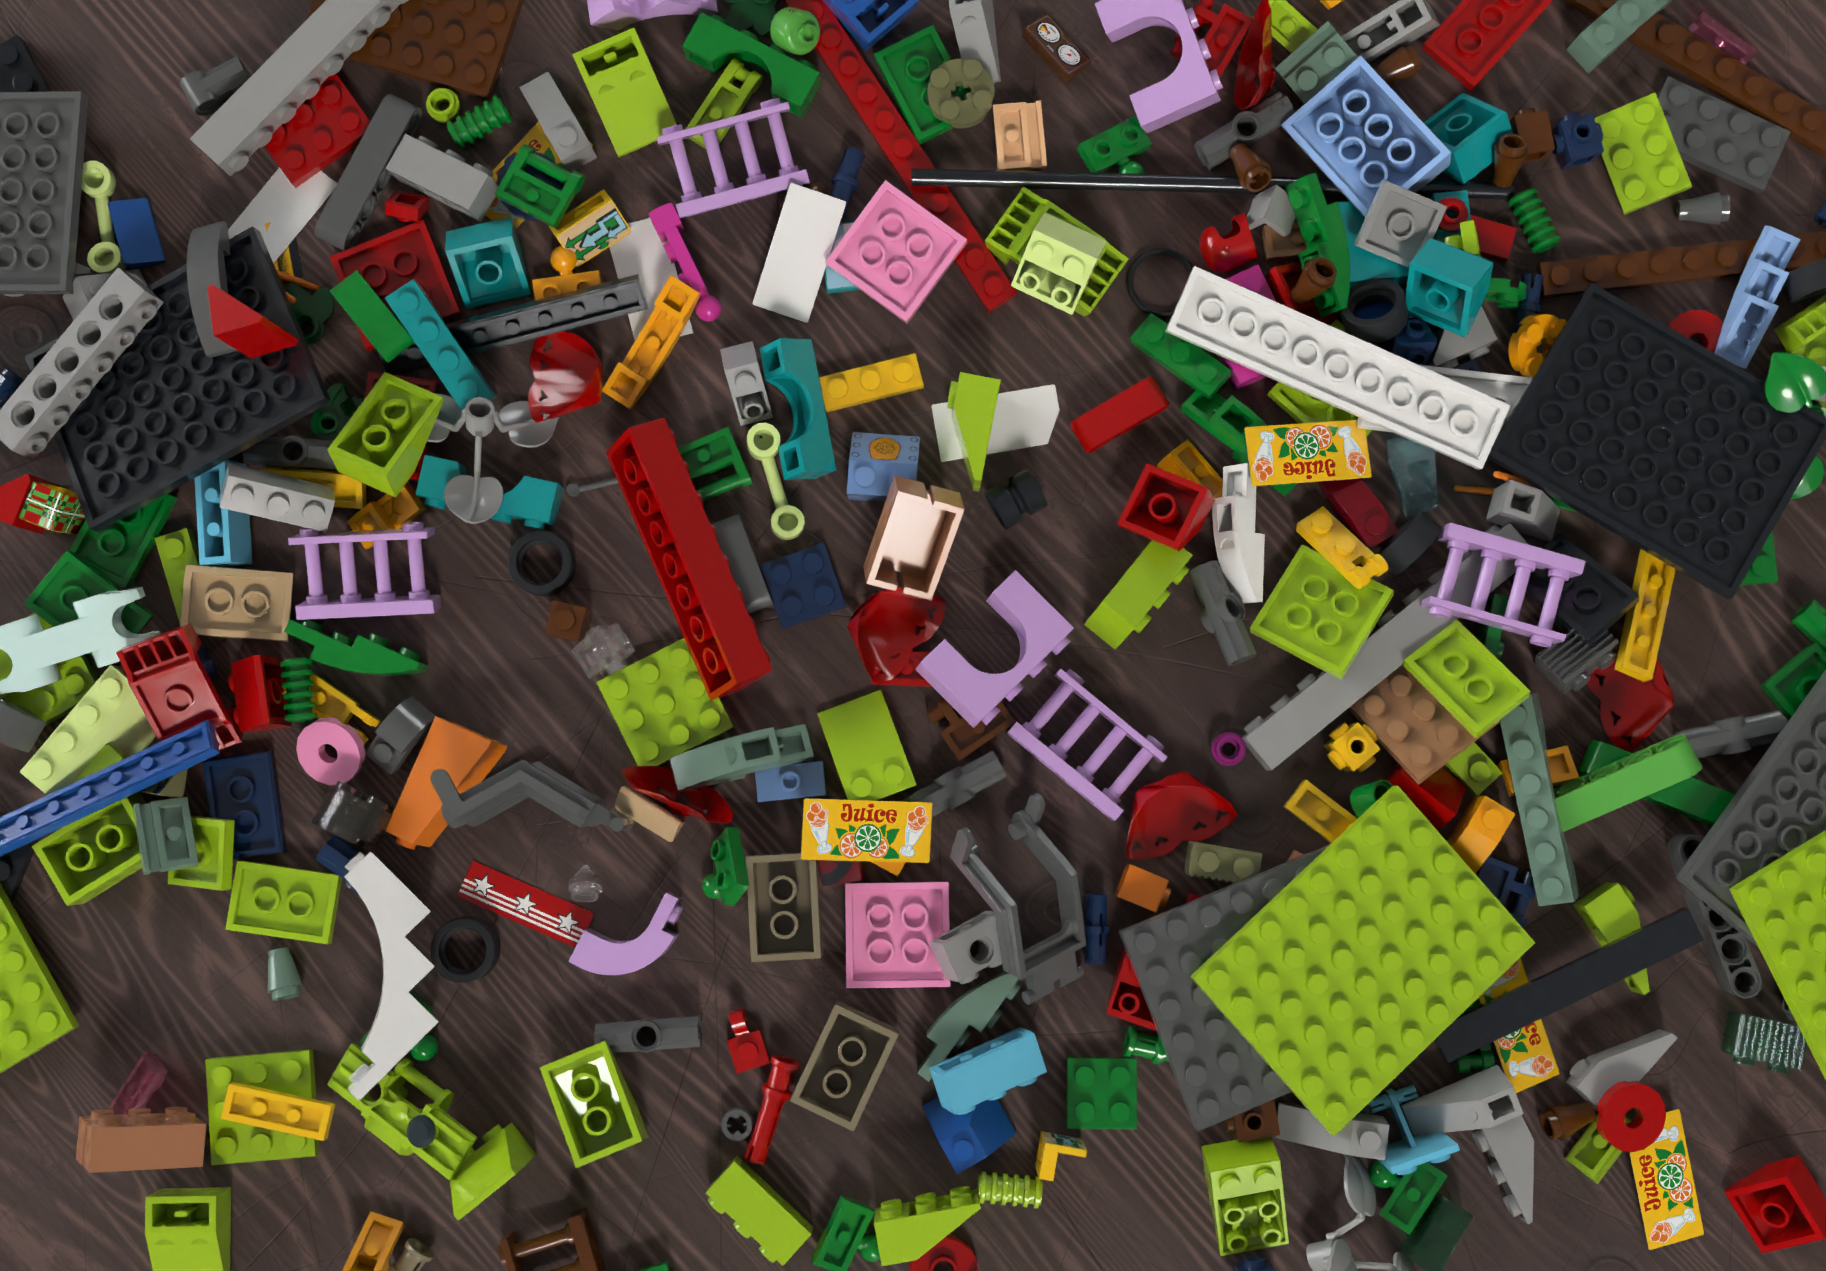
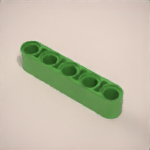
M1684 734L1672 736L1554 788L1563 832L1697 774L1703 766Z

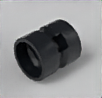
M1026 468L1010 477L1009 485L1006 486L1000 483L984 492L988 504L1005 530L1023 521V514L1025 512L1033 515L1048 506L1039 485Z

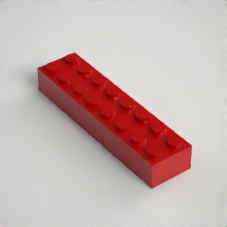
M665 418L629 427L605 453L710 701L745 689L772 672L770 657L766 649L762 647L757 635L755 621L749 616L743 603V593L740 587L735 584L730 572L729 560L720 549L716 539L715 527L708 521L703 509L702 497L694 488L688 464L682 459L676 446V436L673 430L668 427Z

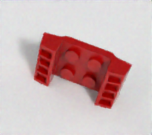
M191 623L128 645L116 652L127 675L128 684L159 742L206 720L214 724L219 750L242 742L243 732H240V727L235 724L233 717L235 706L225 708L197 654L202 642Z

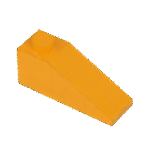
M1473 796L1447 842L1476 874L1500 842L1515 813L1487 796Z

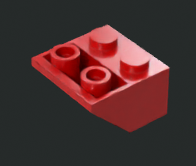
M1123 946L1113 976L1106 1014L1157 1031L1128 954Z

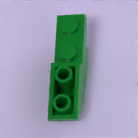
M1312 173L1286 185L1285 188L1307 250L1298 254L1302 270L1309 260L1317 257L1327 258L1335 265L1337 270L1334 285L1313 298L1319 315L1322 318L1347 308L1350 291V256L1347 235L1338 202L1327 205L1317 175Z
M1195 391L1181 407L1183 414L1234 450L1232 458L1240 464L1249 463L1244 428L1268 426L1233 395L1226 400L1216 393L1211 400H1208ZM1298 483L1270 486L1286 497Z
M290 619L284 630L285 633L315 646L309 659L331 667L380 676L415 674L425 672L428 667L427 664L419 661L420 654L405 647H402L400 652L388 647L389 640L374 633H371L369 638L357 635L352 646L354 639L334 631L333 636L321 632L323 625L310 619L302 620V622Z

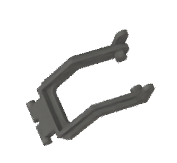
M522 759L459 794L446 770L437 769L430 776L431 783L443 803L441 807L443 817L452 828H459L465 824L470 827H477L529 797L579 828L605 824L617 832L631 830L634 826V821L631 817L608 805L609 803L540 761L530 764Z
M1039 793L1029 797L1025 811L1020 810L1014 813L1011 824L1008 826V831L1014 840L1021 839L1055 879L1062 924L1060 932L1023 951L1017 904L979 859L981 856L980 850L973 843V835L967 827L957 831L950 855L953 862L994 911L1003 970L1020 980L1026 978L1027 990L1022 992V998L1027 1005L1052 993L1054 985L1057 988H1061L1083 976L1084 970L1079 963H1076L1075 951L1086 946L1078 873L1039 827L1045 808V801Z

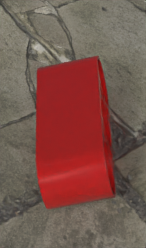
M1150 376L1072 421L1069 426L1085 453L1089 454L1161 413L1170 406V403L1154 376Z

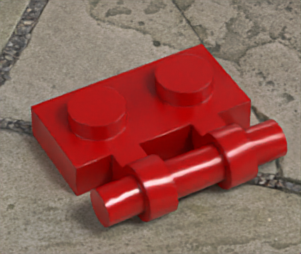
M1200 0L1199 4L1193 6V10L1199 25L1210 27L1204 38L1211 54V58L1206 59L1209 70L1216 69L1221 78L1248 32L1253 19L1225 3L1219 14H1216L1210 10L1214 0ZM1200 26L1194 29L1195 33L1198 32ZM1177 34L1174 38L1175 45L1170 53L1173 57L1181 59L1182 40Z

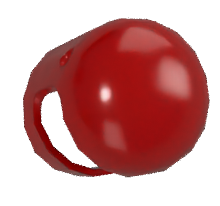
M1245 213L1232 217V230L1222 237L1214 226L1208 227L1201 234L1199 239L1200 253L1207 267L1213 272H1229L1257 259L1256 248Z

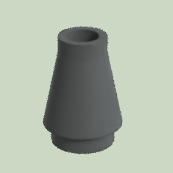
M1718 191L1686 200H1678L1676 204L1677 221L1686 220L1712 225L1727 222L1731 209L1729 194H1721Z

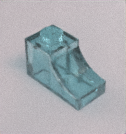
M1403 436L1387 440L1388 466L1396 483L1403 514L1408 517L1415 515L1421 510L1426 512L1439 508L1434 449Z

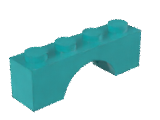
M413 279L385 297L387 303L461 410L466 409V404L473 398L482 397L491 401L497 397L478 368L456 341L439 311L419 282Z
M779 338L759 348L765 381L776 386L785 395L793 413L792 433L788 440L778 447L784 480L816 479L836 471L812 339Z
M424 455L415 495L425 500L424 505L445 510V487L452 478L459 475H467L466 467L457 461ZM524 476L514 489L503 494L501 507L490 519L511 524L512 518L525 521V527L543 531L545 525L555 527L564 488L556 482Z

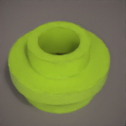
M438 88L429 94L426 108L430 116L436 121L448 122L458 115L460 101L452 90ZM448 102L449 107L446 110H439L441 103Z

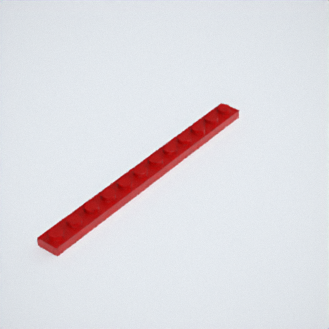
M783 0L787 7L809 11L818 20L820 36L814 49L913 200L967 239V244L954 262L986 311L990 313L1017 295L1016 290L1011 286L1010 281L948 187L911 185L912 169H935V167L830 8L823 0Z

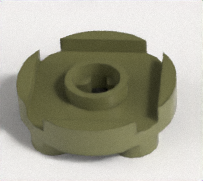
M953 59L943 63L931 73L927 89L928 104L933 115L938 120L949 123L951 127L961 129L975 126L983 121L991 109L995 94L992 77L976 59ZM958 86L967 88L970 91L966 94V100L960 101L958 96L953 97L951 94L956 91Z

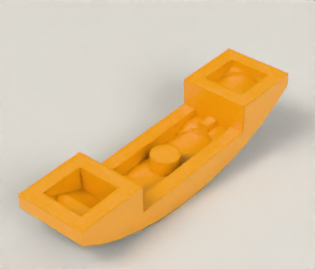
M670 275L654 302V305H656L655 309L623 362H618L602 392L627 408L632 409L651 384L677 343L701 293L673 275Z

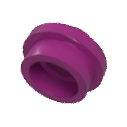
M1233 732L1219 734L1211 744V754L1214 760L1223 766H1234L1240 763L1246 753L1243 739ZM1225 743H1230L1234 748L1230 756H1226L1222 752V746Z

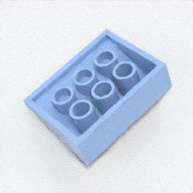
M1361 56L1281 124L1282 128L1364 217L1368 213L1382 180L1416 193L1450 165L1451 152Z

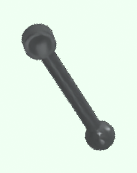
M616 477L579 486L575 483H570L566 487V492L571 497H577L580 492L619 483Z

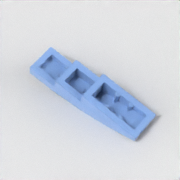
M1764 226L1734 292L1722 325L1715 354L1743 369L1747 368L1779 307L1774 302L1789 275L1785 268L1801 239L1774 227Z

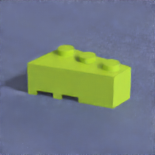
M1151 540L1084 625L1116 650L1133 630L1137 633L1143 630L1152 618L1147 614L1152 606L1159 609L1171 594L1166 590L1171 582L1178 585L1190 570L1185 565L1193 555L1185 548L1176 551Z

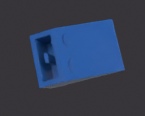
M823 0L865 52L910 15L919 3V0Z

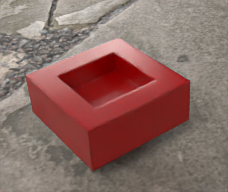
M396 190L385 202V215L397 217L402 222H418L429 209V196Z

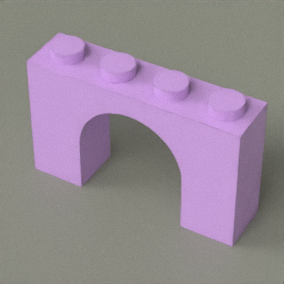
M1101 0L1095 3L1105 33L1112 43L1151 26L1170 28L1181 37L1182 56L1174 72L1166 79L1129 95L1140 126L1146 134L1221 101L1218 90L1222 89L1223 85L1217 70L1210 71L1206 59L1211 58V54L1205 39L1198 40L1194 31L1200 25L1193 7L1186 9L1183 0Z
M1016 570L986 600L1014 629L1018 636L1020 656L1013 669L1000 674H989L979 671L970 665L945 639L915 669L973 728L980 721L987 725L1001 711L997 705L1004 698L1010 702L1024 688L1020 682L1028 674L1034 678L1047 665L1043 659L1051 651L1057 655L1071 642L1066 636L1074 627Z

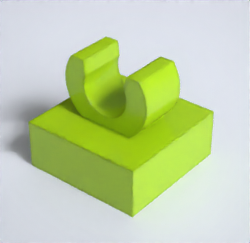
M1474 220L1460 223L1461 235L1444 238L1445 244L1481 257Z

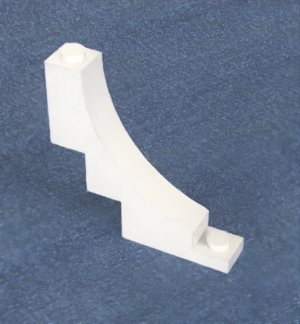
M359 852L344 866L349 871L344 877L357 891L374 921L383 959V982L378 1011L371 1030L361 1047L362 1052L373 1063L369 1067L365 1063L362 1064L349 1078L352 1084L348 1087V1090L358 1101L438 1023V1020L409 992L435 966L405 937L431 911L372 852H369L366 856Z

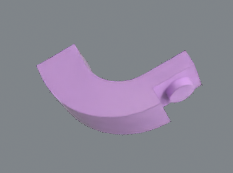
M671 891L666 892L648 928L636 939L619 941L611 939L591 928L584 930L568 962L586 971L601 975H622L644 968L661 957L676 940L678 933L668 929L667 926L668 924L674 926L683 910V907L678 905L682 897Z

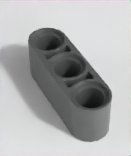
M740 514L713 523L717 542L722 553L729 560L730 572L735 584L740 587L743 593V603L748 614L774 605Z

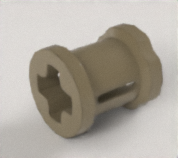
M409 1238L405 1243L406 1249L397 1262L390 1265L387 1271H420L426 1262H430L433 1259L434 1253L423 1242Z

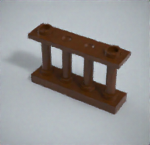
M587 1207L574 1211L568 1217V1223L565 1224L564 1229L517 1243L514 1231H512L500 1240L501 1245L498 1246L500 1262L503 1266L508 1267V1271H525L521 1257L567 1242L570 1245L575 1244L578 1258L575 1259L574 1263L549 1271H605Z

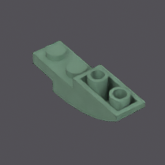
M806 724L779 730H774V727L730 737L672 757L670 762L677 792H683L743 779L749 773L809 761L813 759L814 754Z
M1006 971L998 973L980 982L955 1000L926 1032V1037L935 1042V1045L918 1067L917 1074L929 1082L932 1078L929 1068L948 1060L946 1057L954 1046L958 1049L961 1048L971 1033L967 1030L969 1024L982 1032L985 1026L991 1029L1002 1014V1011L998 1008L1004 999L1012 1000L1022 986V983L1018 981L1019 978Z

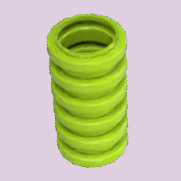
M981 1171V1175L978 1177L977 1190L980 1203L983 1204L985 1200H989L990 1204L1000 1201L1001 1205H1006L1007 1202H1011V1206H1017V1203H1022V1207L1026 1208L1028 1204H1033V1208L1038 1209L1042 1201L1043 1182L1038 1176L1033 1180L1028 1175H1025L1024 1179H1022L1017 1174H1014L1013 1178H1011L1006 1173H1003L1002 1177H1000L995 1172H992V1175L989 1176L986 1172Z

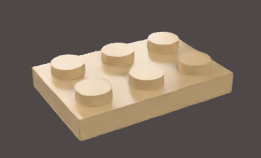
M185 565L180 627L191 623L198 636L289 642V634L285 633L284 630L291 617L294 573Z

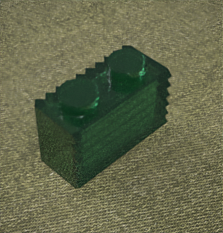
M1734 1011L1727 1013V1025L1725 1026L1726 1031L1721 1049L1722 1052L1733 1055V1062L1755 1067L1756 1060L1768 1063V1070L1789 1074L1790 1068L1803 1070L1807 1042L1797 1025Z
M1438 1192L1412 1234H1407L1408 1239L1403 1240L1404 1245L1400 1246L1401 1252L1427 1271H1442L1474 1215Z

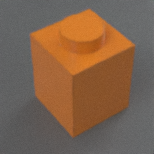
M1127 863L1114 895L1157 912L1159 906L1165 907L1171 889L1167 887L1169 880Z

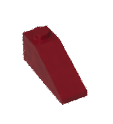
M1361 478L1317 482L1340 522L1369 549L1399 532L1382 503Z

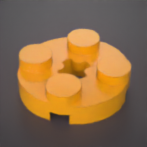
M1533 314L1525 317L1519 323L1523 325L1517 333H1512L1509 341L1508 353L1513 369L1520 371L1524 377L1533 378L1566 320L1558 319L1550 314ZM1543 343V353H1537V346Z

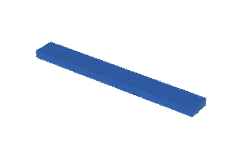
M206 720L0 817V856L220 754L214 724Z

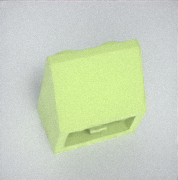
M1045 212L1031 235L1011 286L1072 315L1107 241Z

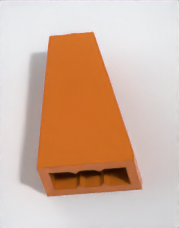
M435 716L385 831L396 836L395 842L406 848L415 850L416 845L431 847L448 825L441 810L443 803L430 780L432 772L437 769L446 770L459 794L484 780L505 753L508 746L458 723Z

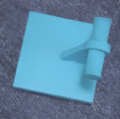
M1413 1084L1395 1091L1392 1088L1387 1089L1384 1095L1375 1097L1368 1104L1372 1114L1391 1107L1402 1140L1387 1145L1386 1161L1378 1160L1392 1174H1410L1417 1170L1418 1165L1429 1161L1431 1163H1440L1448 1160L1451 1157V1153L1460 1151L1458 1144L1444 1132L1412 1136L1399 1104L1418 1098Z

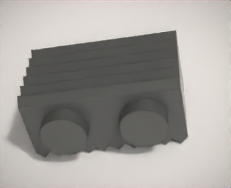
M1568 630L1564 633L1566 634L1564 642L1552 644L1550 648L1546 647L1536 655L1535 666L1563 694H1566L1571 689L1578 691L1588 683L1591 678L1589 676L1590 673H1593L1598 668L1601 670L1608 668L1617 659L1616 653L1619 641L1608 630L1589 646Z

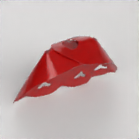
M1262 0L1245 37L1238 60L1234 102L1237 108L1241 110L1258 105L1262 98L1270 91L1276 76V71L1272 67V11L1268 0ZM1257 76H1259L1260 79V87L1256 86V84L1254 83V79Z
M566 331L538 337L529 361L530 368L536 379L528 393L529 412L532 419L538 423L598 404L599 400L601 401L603 388V363L593 347L580 336ZM549 339L553 348L543 352L544 347L547 346L546 341ZM540 360H542L544 363L548 364L549 366L545 367V369L542 370L541 367H542L543 364L541 363ZM541 390H543L544 394L548 398L539 401V399L542 397L540 392ZM540 412H543L550 416L546 417V419H543L544 415H542Z
M897 587L896 591L889 589L877 591L864 602V605L861 604L855 610L847 625V629L872 681L876 683L890 681L905 668L910 660L913 648L928 641L940 627L946 610V602L936 594H934L932 600L904 594L901 587ZM937 607L936 611L933 612V619L930 620L927 610ZM916 626L926 627L925 629L920 630V633L918 635H915ZM900 653V656L895 659V663L892 664L890 656ZM874 668L879 671H883V673H877V675H873Z
M1658 657L1653 679L1646 682L1614 670L1616 660L1604 670L1598 668L1589 675L1591 678L1587 686L1600 700V719L1607 736L1617 748L1630 753L1642 745L1674 706V695ZM1595 673L1605 676L1603 686L1599 684V678L1595 676ZM1612 711L1621 717L1616 725H1614L1615 718L1611 715ZM1621 736H1632L1631 745H1628V741L1621 738Z
M629 766L622 769V774L632 789L664 803L667 809L675 815L681 817L693 816L707 822L727 824L733 819V812L728 803L710 786L677 792L673 771L670 768L660 766ZM680 794L687 795L689 798L688 806L675 802V798Z
M1179 772L1166 776L1160 781L1142 786L1135 792L1126 842V858L1133 860L1157 858L1172 852L1183 840H1205L1230 825L1238 814L1230 802L1189 772ZM1218 810L1221 812L1228 813L1227 815H1222L1221 818L1216 821ZM1197 821L1206 825V828L1199 827L1197 830H1193ZM1157 836L1168 839V841L1160 842L1158 846H1155ZM1136 842H1138V844L1143 847L1142 850L1138 848L1132 850V848L1135 846Z

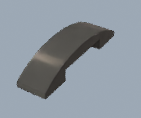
M225 221L193 229L187 250V281L192 313L202 347L209 358L238 351L213 336L207 292L210 284H213L228 294L224 256L231 254L228 226Z

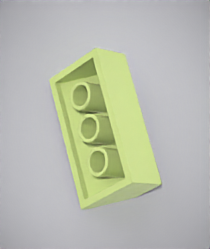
M110 665L21 769L20 773L46 795L70 785L104 745H111L126 755L132 756L146 749L156 737L128 684L127 675L122 666Z

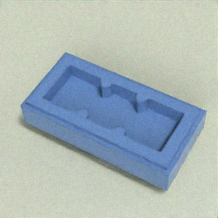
M823 761L791 764L755 772L758 802L827 795Z

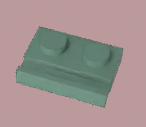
M1327 21L1275 69L1303 103L1306 104L1352 64L1358 56L1330 22Z
M187 797L133 805L143 875L157 871L166 872L198 866Z

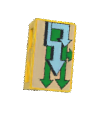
M604 189L566 213L556 229L549 226L563 249H570L576 254V267L581 266L631 233L627 222Z
M1041 1131L1035 1162L1039 1179L1054 1180L1058 1153L1086 1157L1087 1148L1083 1140L1077 1137Z

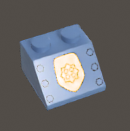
M853 432L848 467V500L885 502L894 475L917 481L920 437Z

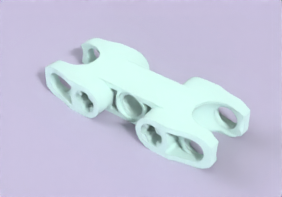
M143 587L107 591L73 602L78 619L43 630L37 614L0 626V649L8 653L13 665L10 675L0 681V694L26 692L62 679L56 663L92 652L98 668L119 662L120 660L116 654L117 651L128 645L159 635V631L145 634L131 633L122 623L121 615L125 606L146 596Z

